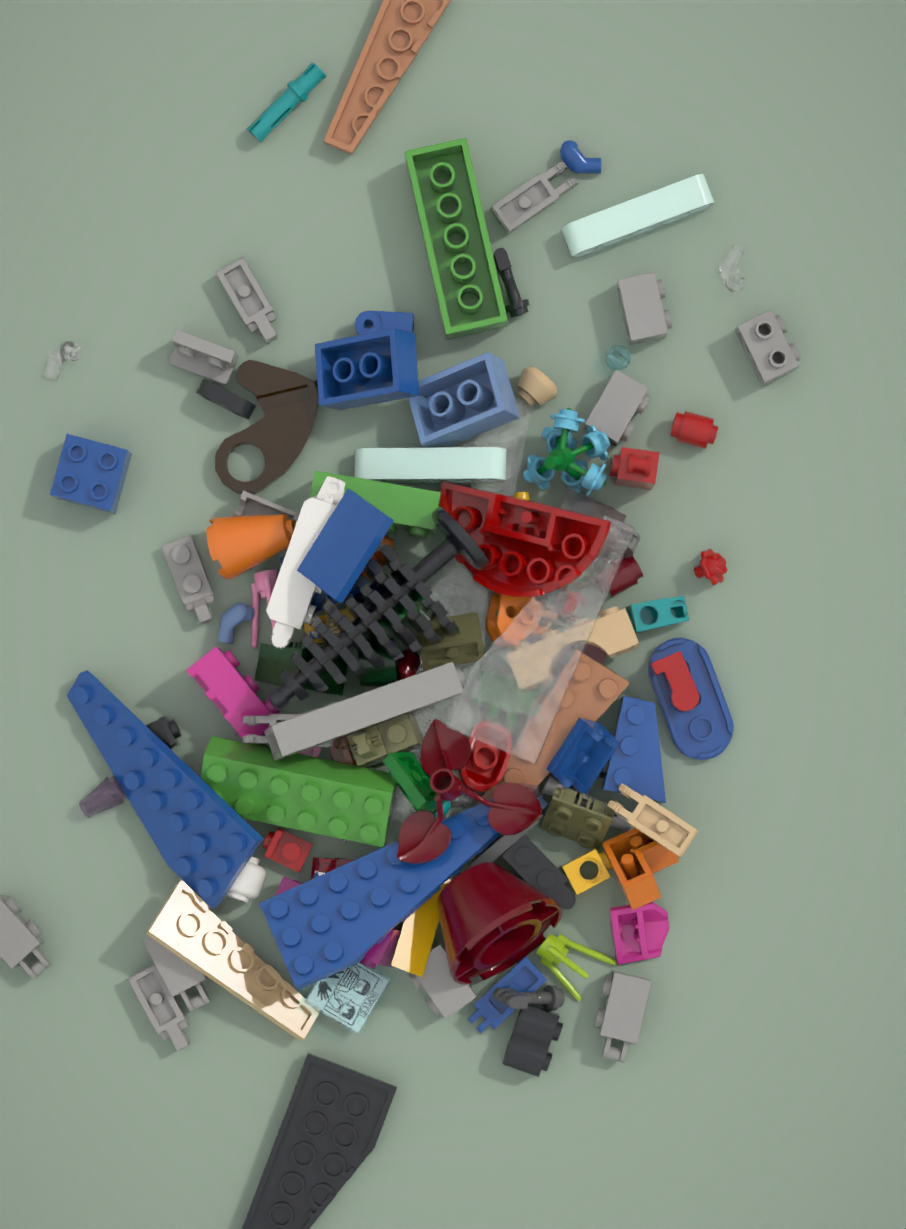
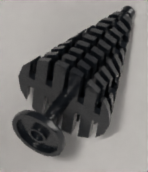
M441 507L433 511L432 519L444 535L445 540L412 569L407 563L402 565L396 559L399 555L389 544L384 545L382 542L379 544L374 556L382 566L387 565L392 572L389 574L392 577L387 578L382 572L384 568L373 557L370 558L363 571L369 579L373 578L377 583L376 587L383 596L376 590H372L367 585L369 582L360 574L353 588L355 591H359L363 596V601L369 608L366 610L361 603H357L352 597L354 595L349 592L343 603L355 619L352 623L339 612L338 608L327 597L324 599L321 607L327 616L335 622L334 624L341 633L336 636L315 615L310 624L327 646L322 650L307 633L303 635L300 642L313 658L307 663L297 651H294L290 660L300 672L293 677L284 668L279 676L284 684L268 695L270 703L275 708H284L295 695L300 701L309 698L310 696L302 687L308 681L319 693L328 690L327 685L318 676L323 670L338 685L347 682L348 680L333 663L338 657L357 677L367 673L348 650L352 646L358 652H361L374 668L377 669L384 666L385 663L378 653H375L370 647V643L364 638L366 633L380 644V648L391 659L396 661L403 658L404 655L395 642L386 636V631L379 624L380 621L386 627H390L395 632L394 635L413 653L422 650L423 648L416 641L415 635L408 627L403 626L400 622L401 618L394 609L400 614H404L409 619L407 622L418 633H421L431 645L441 642V637L432 630V624L425 615L419 614L414 609L417 607L414 602L419 601L423 606L421 610L432 621H436L445 634L450 637L460 634L459 627L455 621L448 619L446 616L448 612L439 600L433 601L429 595L432 592L424 583L458 554L478 570H484L490 563L475 541L448 512Z

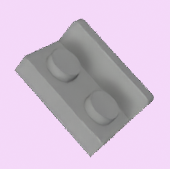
M176 329L172 339L175 346L169 363L175 367L227 385L238 359L237 353L234 350Z

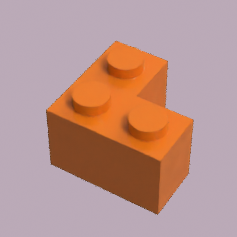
M636 828L602 843L612 870L632 910L661 898L653 873L679 862L675 854Z

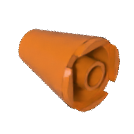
M286 514L212 518L209 520L212 526L207 527L206 530L212 561L219 560L222 569L217 571L224 579L235 578L288 549L296 521L290 519Z

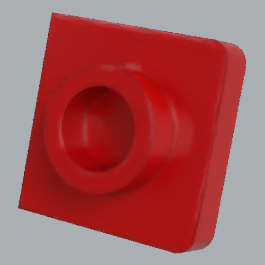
M278 828L276 833L269 832L262 848L267 850L264 855L265 858L274 860L300 873L313 844L282 828Z

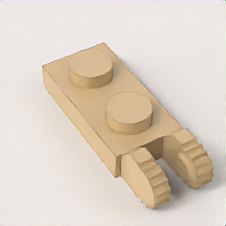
M622 783L618 788L621 794L639 804L633 813L610 800L607 807L625 818L628 824L681 858L698 830L646 795L641 796Z

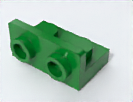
M390 752L383 760L389 769L390 777L397 783L416 812L429 811L434 815L437 812V805L434 800L437 794L430 786V776L423 770L422 765L412 752Z

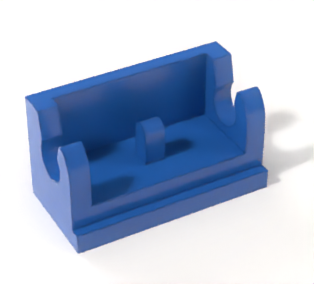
M579 718L546 769L553 773L565 787L570 788L573 785L580 793L587 794L619 745V742L601 723Z

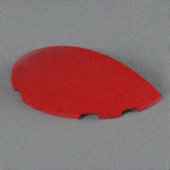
M441 481L439 507L448 512L470 535L485 554L490 565L484 570H478L460 554L454 558L458 563L465 565L474 575L472 578L476 582L503 595L536 597L569 585L580 577L592 561L596 559L610 529V521L505 494Z

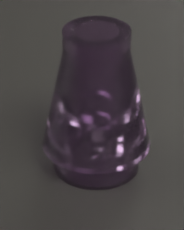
M115 776L110 779L106 777L85 799L79 802L83 813L90 818L97 813L123 804V800L127 796Z

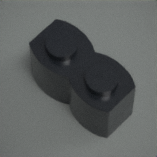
M528 1004L527 1009H520L502 1064L539 1077L541 1070L547 1072L553 1053L548 1052L552 1040L558 1041L563 1027V1023L558 1022L559 1014L532 1004Z

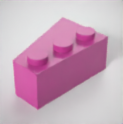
M216 646L186 670L192 678H195L205 691L204 693L214 702L242 739L243 736L248 734L264 736V731L268 728V724L256 726L243 724V716L280 714L270 703L269 699L263 702L256 692L260 687L249 674L243 677L236 667L240 665V662L230 650L224 653L222 649Z

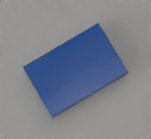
M348 488L297 571L333 599L343 603L394 520Z

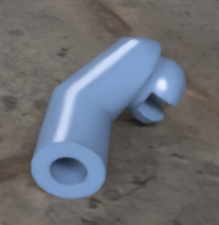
M236 603L222 614L218 642L233 644L235 627L243 621L249 622L253 619L254 609L252 606L245 605V603Z

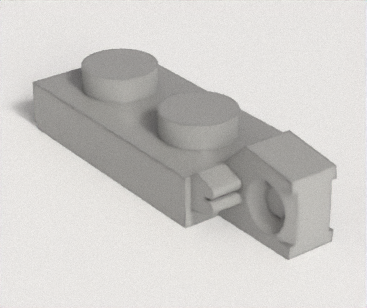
M241 257L218 270L216 274L246 327H249L252 333L259 330L267 344L278 338L277 334L270 324L277 320L273 314L274 310L244 258Z
M189 535L161 546L187 611L195 609L201 624L213 620L208 604L214 602L212 596L214 593L192 536Z
M155 964L129 977L128 981L157 1035L160 1034L163 1040L170 1037L177 1051L189 1046L191 1043L184 1031L185 1028L189 1027L186 1020L187 1017L176 997L171 996Z

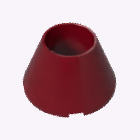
M493 862L481 863L464 871L447 884L437 899L451 977L458 984L468 985L472 983L470 978L481 976L483 980H486L510 968L529 955L546 939L543 933L550 925L556 928L562 916V909L555 900Z

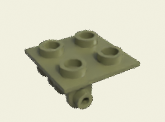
M563 786L561 789L555 787L540 829L546 830L553 836L565 837L576 841L583 847L599 850L612 823L614 811L607 807L608 803L598 799L594 800L590 810L589 807L593 798L589 796L585 807L580 806L583 798L582 793H580L577 803L574 804L576 791Z

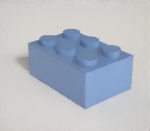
M490 352L418 381L419 396L408 398L420 443L427 448L450 447L520 418L504 360Z

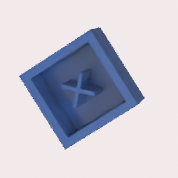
M66 434L50 495L60 500L116 514L132 454L123 448Z

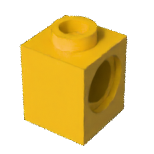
M595 848L561 865L576 895L610 878L608 870L612 868L604 851L598 854ZM586 861H592L597 866V873L591 879H585L580 875V866Z

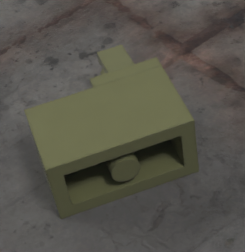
M411 714L401 715L347 736L357 765L366 768L383 762L390 752H409L423 745V737L417 720Z

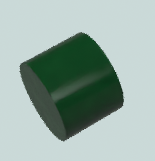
M366 639L375 653H378L385 665L376 669L366 660L361 652H358V663L367 672L360 676V686H384L396 682V661L391 659L380 648V644L375 639Z

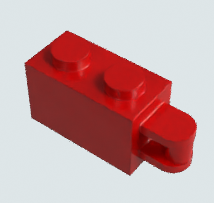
M622 447L619 454H614L611 460L609 476L615 477L614 485L652 490L656 483L660 452Z

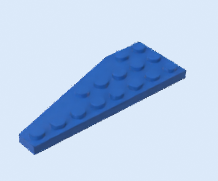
M480 803L443 820L441 824L446 825L451 830V842L447 850L440 857L432 861L420 864L400 861L397 858L398 840L259 903L297 991L356 965L365 957V953L375 944H380L394 927L401 921L404 922L439 891L443 883L451 876L454 877L462 870V866L473 856L479 855L501 834L496 832L488 821V813L491 807Z

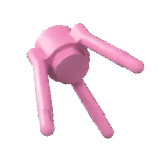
M277 569L265 570L254 574L255 583L251 584L253 594L252 608L254 609L251 625V646L253 648L257 647L259 596L261 595V599H267V604H269L279 575ZM270 619L272 629H274L276 621Z

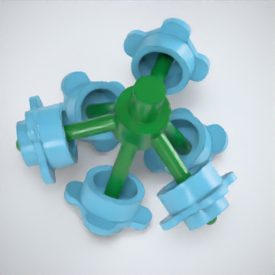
M571 408L559 409V414L550 415V418L554 419L553 428L547 426L542 431V437L547 440L549 456L545 458L537 457L534 454L529 455L526 458L527 468L522 474L523 479L527 483L531 482L538 485L541 490H546L550 486L549 480L553 478L554 472L563 470L561 480L569 486V489L581 493V490L586 488L588 489L586 494L588 496L593 489L599 492L601 487L606 486L605 479L608 475L603 473L606 464L603 463L602 467H599L592 463L588 470V463L585 460L574 461L575 456L584 452L589 458L593 459L599 456L602 461L607 460V449L610 446L607 435L603 431H597L594 425H590L587 427L588 433L581 438L582 446L576 448L577 440L573 438L571 432H578L579 424L585 423V419L577 418L578 412L572 411Z

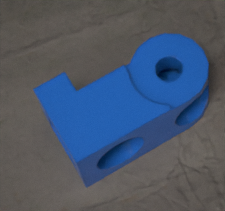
M364 311L357 316L355 329L358 335L393 328L414 333L415 317L413 313Z

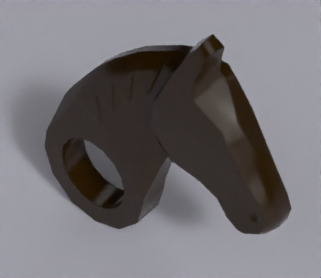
M247 360L238 368L237 382L256 396L265 416L248 428L224 439L215 455V470L221 482L238 494H242L243 491L255 494L267 488L291 468L309 439L319 403L317 381H313L293 371L259 361ZM250 444L262 451L265 457V467L258 478L242 482L231 476L228 470V458L236 447Z

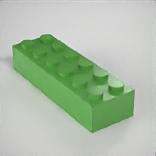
M467 138L405 151V160L446 340L507 327V314Z
M212 736L204 753L201 779L244 819L384 847L390 829L397 783L390 777L389 772L297 753L274 761L272 752L268 747L243 744V742Z

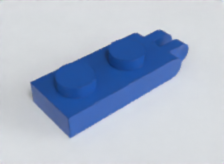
M525 956L472 1005L476 1011L467 1020L472 1024L480 1016L485 1019L476 1028L479 1033L483 1032L489 1025L495 1029L516 1010L493 999L492 994L496 988H513L520 992H535L547 981V978Z

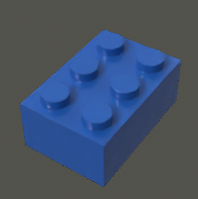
M393 328L315 344L319 406L344 410L419 396L415 333Z

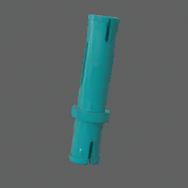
M312 62L294 82L291 80L287 84L288 88L247 130L262 143L301 101L305 102L308 99L307 95L327 77L326 74Z

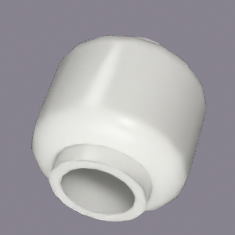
M250 858L226 896L248 903L249 899H255L259 896L266 877L264 868L258 866L260 859Z

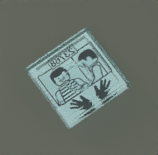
M358 962L356 965L316 982L304 1003L359 1035L391 978Z

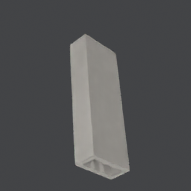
M450 662L272 725L264 733L274 761L451 699L464 692L462 688L465 685L464 676L460 668H455L454 663Z

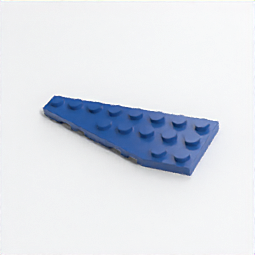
M88 670L81 672L67 694L69 701L168 867L212 909L219 906L264 838Z

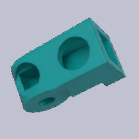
M685 596L668 599L662 598L625 607L635 634L690 621Z

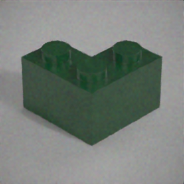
M290 642L285 648L282 647L281 649L271 644L261 643L254 681L282 686L284 682L279 676L284 668L293 677L300 672L290 660L294 651H297L307 663L313 657L300 642H295L294 648L293 642ZM338 657L333 663L346 678L347 665ZM323 670L318 676L329 689L321 693L342 696L345 682L338 685ZM309 681L302 686L304 690L318 692Z

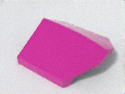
M652 901L635 910H632L630 904L610 908V928L618 965L660 957L663 943L669 931L667 911Z

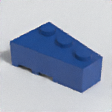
M623 696L613 735L619 742V745L609 759L602 789L621 793L618 788L623 783L641 796L646 795L653 801L666 803L655 703Z

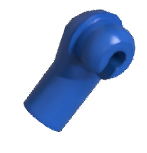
M568 140L562 144L560 150L561 160L572 172L601 174V158H585L574 141Z

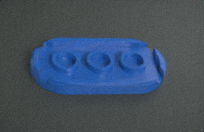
M682 637L669 639L654 650L649 664L681 651L699 694V701L695 708L685 712L676 710L670 703L671 691L663 673L654 676L650 665H648L649 678L671 739L676 748L689 758L697 760L714 758L727 748L733 735L734 725L707 651L693 640Z

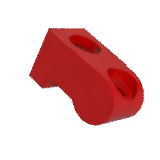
M681 651L649 664L654 676L663 673L671 691L669 699L673 708L685 712L696 707L699 701L698 690Z

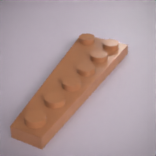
M383 0L323 140L324 144L353 156L451 0Z

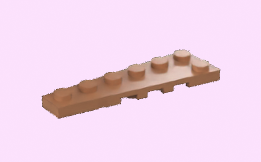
M576 649L512 749L507 769L500 782L486 791L483 798L487 800L492 799L494 790L499 785L505 783H517L533 792L550 773L546 768L578 719L584 718L596 722L627 688L630 681L581 650Z

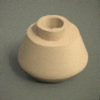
M534 366L523 369L517 385L520 390L517 395L527 405L532 407L535 403L541 406L557 397V386L544 373Z

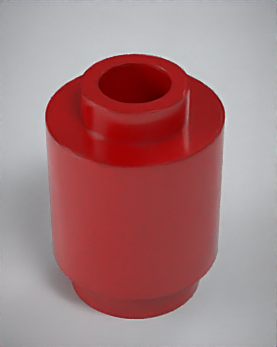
M687 411L684 414L676 412L670 436L677 438L678 442L706 449L708 443L714 444L718 426L713 425V418Z

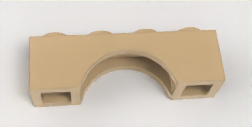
M618 606L609 608L600 613L601 618L591 622L588 618H584L572 623V629L560 633L559 630H553L541 636L542 641L530 645V642L526 641L513 646V652L506 655L520 691L524 693L552 682L553 668L557 659L564 651L573 646L593 645L603 650L611 659L640 648L626 608L619 610Z

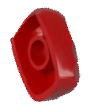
M488 721L479 723L473 730L469 738L471 744L470 759L467 765L459 770V779L462 785L471 791L479 793L490 790L500 782L507 769L512 748L511 733L506 728Z

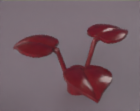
M434 719L425 734L420 760L423 770L430 776V786L437 794L434 800L436 801L438 815L436 818L429 811H418L405 819L399 833L397 858L402 862L420 864L440 857L447 850L451 842L452 833L446 825L441 824L444 819L442 801L455 800L461 793L487 807H491L488 813L489 824L496 832L502 835H516L527 829L541 816V804L529 789L517 783L499 785L494 790L493 802L467 789L452 773V770L457 771L467 765L471 756V744L462 732Z

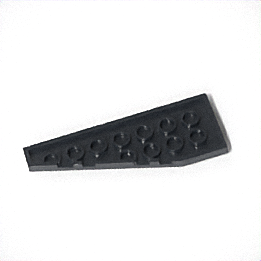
M308 1053L242 1229H310L345 1183L356 1172L361 1163L375 1148L397 1086Z

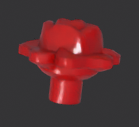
M712 549L702 551L700 565L694 567V573L697 578L706 577V579H710L713 585L718 584V582L722 583L724 581L723 574L728 571L725 558L720 553H714Z

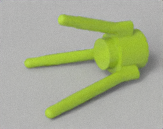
M550 933L536 954L542 957L540 962L549 968L577 1001H580L582 999L581 995L554 963L556 965H559L560 962L564 963L584 979H587L589 975L566 957L569 950L564 946L612 966H615L617 961L573 942L561 933L558 937Z

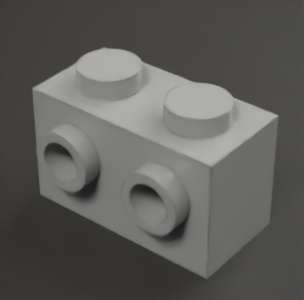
M772 310L738 325L735 329V333L761 386L779 379L799 367L797 363L800 360L799 353L793 343L788 344L783 334L787 332L785 324L779 315L774 316Z

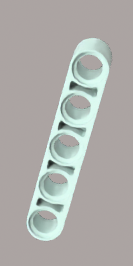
M699 174L564 225L561 230L572 258H577L703 211L713 206L715 202L704 174Z
M499 447L355 449L354 477L385 483H441V481L449 483L505 482L506 449Z

